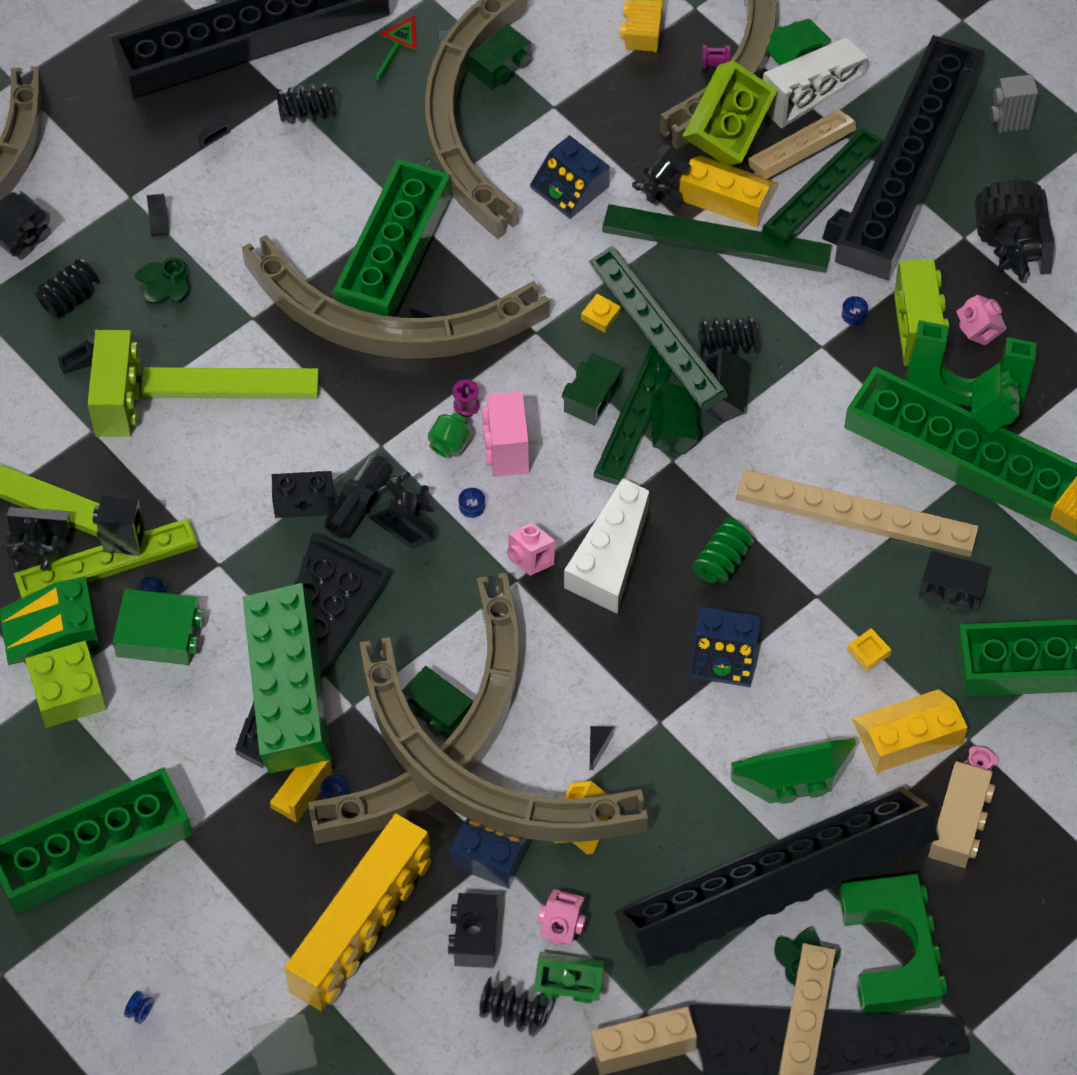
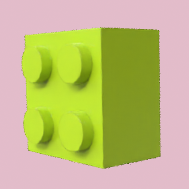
M86 640L25 658L46 728L106 710Z

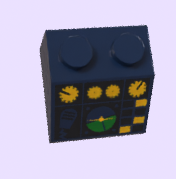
M568 135L549 151L530 183V188L571 219L609 188L610 166L572 136Z
M699 607L689 678L750 687L761 616Z
M467 818L462 823L449 850L450 866L510 889L533 839L499 832Z

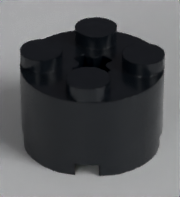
M20 191V194L11 192L0 201V247L19 260L28 256L31 246L37 240L40 242L44 241L51 232V228L48 227L50 220L49 212L23 191Z

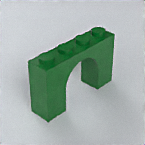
M919 320L905 381L951 403L971 407L972 381L974 379L955 375L945 366L942 359L947 341L948 326ZM1007 337L1000 363L1007 370H1013L1019 378L1020 416L1035 363L1036 343Z
M918 874L843 883L840 886L838 898L844 926L875 922L893 924L901 928L910 937L915 951L912 960L901 968L859 974L856 990L861 1012L893 1014L940 1008L943 996L947 995V985L944 975L939 976L937 965H940L941 962L938 945L932 944L931 935L934 934V924L932 916L926 915L924 905L928 903L927 890L925 885H920Z

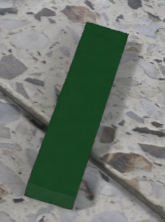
M864 128L858 131L762 226V233L786 246L879 153L884 140Z
M650 345L595 468L594 478L619 485L621 480L626 478L651 421V396L663 382L668 383L672 371L652 345Z

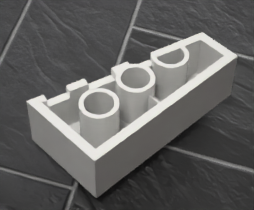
M846 37L764 72L763 81L778 90L766 114L781 129L864 77L866 75L868 57Z
M621 480L564 570L565 589L618 614L629 571L635 557L636 547L647 516L649 490L628 480Z

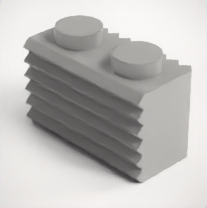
M1033 75L999 78L998 88L993 90L994 106L990 107V119L992 123H996L998 132L1002 133L1005 131L1007 133L1008 130L1012 132L1013 130L1030 129L1038 95Z

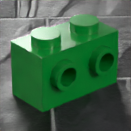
M808 18L799 22L795 21L783 27H777L771 33V40L765 49L772 55L775 62L783 65L829 45L832 39Z
M1000 362L972 381L971 415L990 434L1004 425L1011 424L1019 416V378L1013 370H1007Z
M539 952L533 991L540 992L541 996L548 998H559L562 995L573 997L574 1001L582 1003H592V1000L599 1001L605 961Z

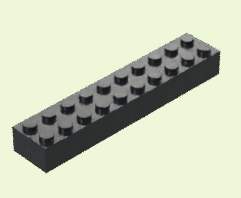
M224 0L112 36L111 39L115 59L134 98L389 15V0Z
M932 35L837 242L835 263L889 281L979 79L985 51Z
M900 787L615 911V915L628 949L647 968L651 966L656 967L663 965L669 958L680 953L685 954L694 951L698 945L707 941L722 939L732 930L739 927H749L757 919L766 915L781 913L785 910V907L791 904L808 901L814 897V894L825 889H835L850 878L867 875L875 867L894 863L907 853L924 850L930 843L939 840L929 805L904 787Z

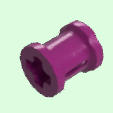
M702 45V70H706L707 67H718L720 64L730 62V45H726L725 48H708L707 45Z
M461 380L453 387L454 411L464 418L472 417L480 408L479 400L477 399L479 387L475 382Z

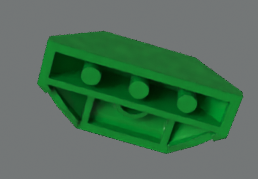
M855 738L828 741L748 758L744 761L731 762L730 779L731 782L768 803L779 802L780 804H787L801 797H821L827 794V792L832 791L854 758L856 741Z

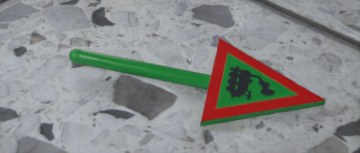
M415 15L379 34L380 37L395 42L377 72L376 80L381 78L400 45L413 51L417 50Z

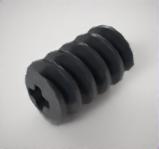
M321 82L319 91H317L314 84L309 85L308 92L305 91L302 85L298 87L297 94H295L292 87H288L286 96H284L281 89L276 91L280 120L284 116L287 122L291 123L292 117L295 114L300 122L303 120L304 113H307L310 120H313L315 111H318L320 117L324 118L326 109L330 111L332 116L336 114L332 86L328 89L325 82Z
M77 258L74 261V265L66 266L65 272L59 271L56 274V278L50 277L47 280V285L40 284L38 292L36 291V297L41 306L56 319L58 318L56 308L66 312V301L75 306L77 302L74 296L77 295L81 299H85L86 296L83 289L86 288L90 293L95 292L92 283L100 284V280L88 262L82 258Z
M738 316L735 318L733 325L730 319L725 317L721 326L717 318L711 320L710 326H708L706 319H701L698 326L700 356L703 347H706L709 355L713 353L714 347L726 349V346H729L731 352L735 354L738 345H741L744 353H747L749 345H753L755 352L759 353L758 324H755L752 316H747L745 324H743Z
M489 977L481 994L479 1016L485 1019L491 1013V1019L494 1023H498L504 1017V1026L508 1028L516 1021V1029L519 1032H523L529 1025V1035L535 1037L543 1029L548 1019L553 999L550 998L543 1006L541 1005L540 994H537L532 1001H529V990L525 989L521 996L518 997L516 996L517 986L513 985L508 992H505L504 981L501 980L494 988L492 987V977Z

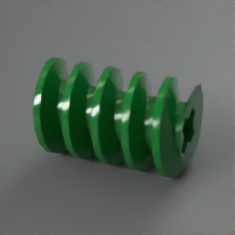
M725 518L723 524L718 527L717 533L706 544L704 551L698 555V560L692 564L694 573L698 578L708 583H715L717 581L720 583L728 582V574L735 572L734 565H739L742 562L740 556H745L748 553L747 547L753 546L754 540L741 523L731 518Z

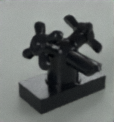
M663 144L657 150L660 158L650 170L648 168L642 170L644 178L640 182H633L632 187L637 191L642 190L646 194V200L651 204L656 202L658 191H662L679 206V204H682L681 193L668 181L676 173L680 172L684 175L691 165L671 147Z
M1049 217L1037 220V233L1033 237L1017 239L1016 235L1020 231L1018 225H1014L1011 232L1004 235L995 234V239L1000 241L1002 246L1001 248L996 247L993 251L999 257L998 271L1011 269L1014 274L1018 275L1019 281H1025L1029 275L1027 260L1037 259L1040 275L1052 273L1054 237Z
M405 471L400 476L391 477L385 486L378 489L379 495L391 489L395 499L390 498L370 508L368 518L408 547L413 548L433 538L434 528L421 520L419 515L420 511L424 510L433 512L434 507L429 504L428 497L426 496L429 491L427 485H423L420 494L417 495L409 490H405L401 482L411 476L408 471Z
M9 507L7 519L10 532L5 534V539L7 541V554L13 560L14 567L16 569L21 568L18 555L27 553L32 556H42L44 560L40 569L43 571L48 570L51 562L62 557V552L57 548L60 540L70 541L71 539L70 513L68 511ZM12 536L24 537L23 542L14 544ZM48 539L52 540L50 546L46 545Z

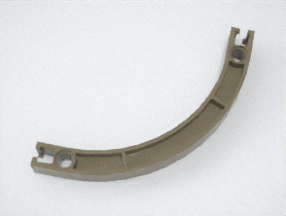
M478 0L460 17L442 41L433 59L426 86V127L430 151L438 171L450 174L451 194L479 224L497 239L506 233V230L503 228L502 217L509 221L512 228L519 223L518 207L495 188L472 163L462 146L456 130L454 112L458 91L469 67V54L503 26L512 23L527 11V0Z
M744 0L747 25L742 41L731 61H735L761 78L770 53L765 48L771 40L770 35L775 27L776 0ZM708 85L687 100L661 114L660 132L664 137H668L670 135L669 131H673L672 145L676 150L689 143L682 136Z
M39 66L31 67L33 79L30 85H23L22 68H11L9 113L0 137V201L11 193L19 183L30 164L37 146L43 111V83Z
M267 235L259 238L261 246L259 255L262 260H259L252 253L254 247L251 243L242 247L243 260L247 269L271 300L290 318L309 331L333 343L377 356L427 359L473 352L500 343L550 317V300L544 295L538 301L540 288L535 281L487 305L462 313L431 318L382 316L342 304L311 286L294 271Z
M507 573L498 574L499 586L496 587L497 594L503 593V596H496L494 598H489L487 595L486 584H489L488 577L477 578V594L487 636L485 670L471 708L458 728L439 747L450 759L471 773L486 756L500 734L509 714L516 690L519 669L518 624ZM496 614L506 615L502 618L494 617ZM406 772L391 781L367 790L308 802L315 844L382 830L387 826L395 813L405 819H409L431 807L439 800L430 795ZM350 812L358 814V816H356L353 819H347L344 817L347 813ZM337 818L336 820L325 822L322 824L317 823V820Z
M382 638L383 650L380 651L381 658L387 657V660L376 663L370 662L369 648H372L371 641L359 642L366 688L373 715L383 738L395 758L408 774L430 795L451 810L473 822L499 832L551 842H584L647 832L648 815L647 811L643 810L644 798L642 789L599 797L554 799L511 791L467 771L450 759L433 743L411 712L398 678L391 638ZM379 679H387V680H388L386 683H377V682H376V681L379 680ZM635 809L637 810V812L641 811L640 814L624 816L620 815V813ZM602 814H607L612 818L610 820L603 821L600 820L598 816Z

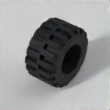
M1007 179L999 183L995 182L990 187L982 189V193H978L975 201L977 233L983 242H987V245L991 247L997 246L1001 248L1000 241H997L994 237L995 234L1004 235L1011 232L1014 225L1020 227V231L1016 235L1017 239L1035 236L1037 233V220L1049 217L1045 190L1041 189L1039 184H1033V181H1022L1021 179Z

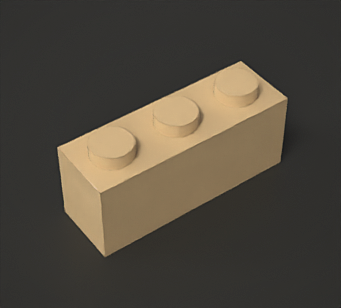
M955 761L936 827L939 840L932 842L928 858L966 868L969 857L975 859L980 840L974 839L976 829L983 831L988 812L982 811L984 802L991 803L996 786L990 784L992 771Z
M688 1007L591 1031V1048L599 1075L695 1052L697 1036Z

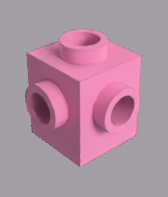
M977 295L968 299L965 305L956 311L961 321L959 326L963 333L967 335L968 339L982 345H987L1007 330L1000 315L1002 310L993 299Z
M530 523L509 533L508 558L531 576L554 565L555 540L534 523Z
M554 889L547 900V905H542L537 921V924L542 925L540 937L548 938L554 944L572 945L576 935H582L587 916L581 914L585 897Z

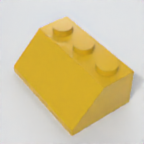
M704 156L692 158L689 162L691 167L680 179L679 192L681 193L682 201L758 228L779 183L770 179L765 180L761 176Z
M939 689L852 718L876 773L963 745L968 728L956 702Z

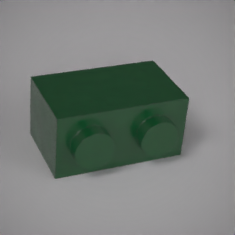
M506 24L469 54V72L493 90L499 84L505 83L515 71L529 63L531 59V41L509 24Z
M592 353L586 362L582 361L576 372V378L572 383H567L562 392L564 412L595 426L623 383V366Z
M663 382L651 396L653 448L686 454L698 442L700 436V429L697 427L699 408L684 387Z
M426 665L402 689L414 717H419L426 722L429 730L435 735L440 736L442 734L447 739L461 724L473 703L471 698Z

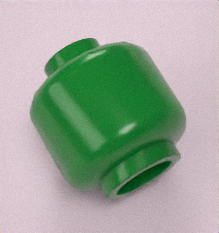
M453 413L452 416L448 414L440 415L427 434L430 442L429 447L444 458L460 455L471 438V431L466 426L468 424L467 419L458 413Z

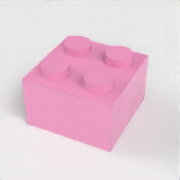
M523 392L487 395V406L482 407L486 465H492L493 477L529 474V446Z

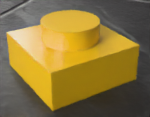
M596 294L581 313V320L606 333L621 314V306Z
M872 628L847 646V651L866 672L891 655V648Z

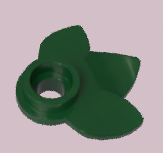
M176 257L166 259L163 264L158 262L148 263L134 274L137 280L148 284L144 294L146 303H161L168 297L174 302H179L188 291V284L186 282L189 274L188 267L185 262Z
M812 927L799 933L793 942L783 937H778L775 942V958L785 968V977L793 986L796 984L797 974L795 971L799 968L803 943L821 947L819 938ZM826 947L830 949H835V956L832 967L833 971L839 961L840 949L835 947Z

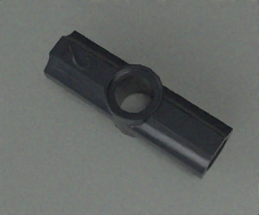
M377 454L374 456L370 455L356 477L348 479L340 492L339 502L325 521V528L333 536L340 539L348 538L363 514L368 515L370 508L375 506L379 494L378 489L383 486L393 471L392 465L386 458Z

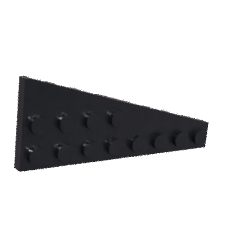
M313 533L294 585L303 583L312 601L322 680L390 579L391 570ZM253 701L248 718L245 719L236 744L235 752L239 757L263 768L265 764L259 754Z
M704 1004L689 1005L688 1010L697 1036L696 1046L703 1075H779L791 1009ZM825 1011L813 1075H854L969 1053L970 1046L962 1017Z

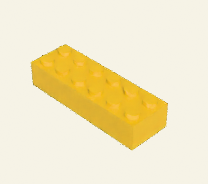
M394 814L285 965L287 984L291 994L321 1012L327 1004L332 1005L336 1001L343 981L346 977L350 979L355 974L359 966L358 960L364 952L368 953L372 950L378 939L377 933L382 926L387 927L391 923L396 913L395 908L401 900L406 901L413 891V883L419 875H425L432 860L430 859L427 831L400 815Z

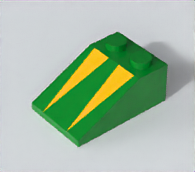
M86 576L55 582L0 609V620L8 665L26 662L25 658L85 640L88 649L100 646Z

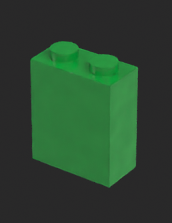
M125 589L112 642L116 657L189 665L191 654L196 655L198 649L197 627L201 628L204 621V609H200L198 597Z

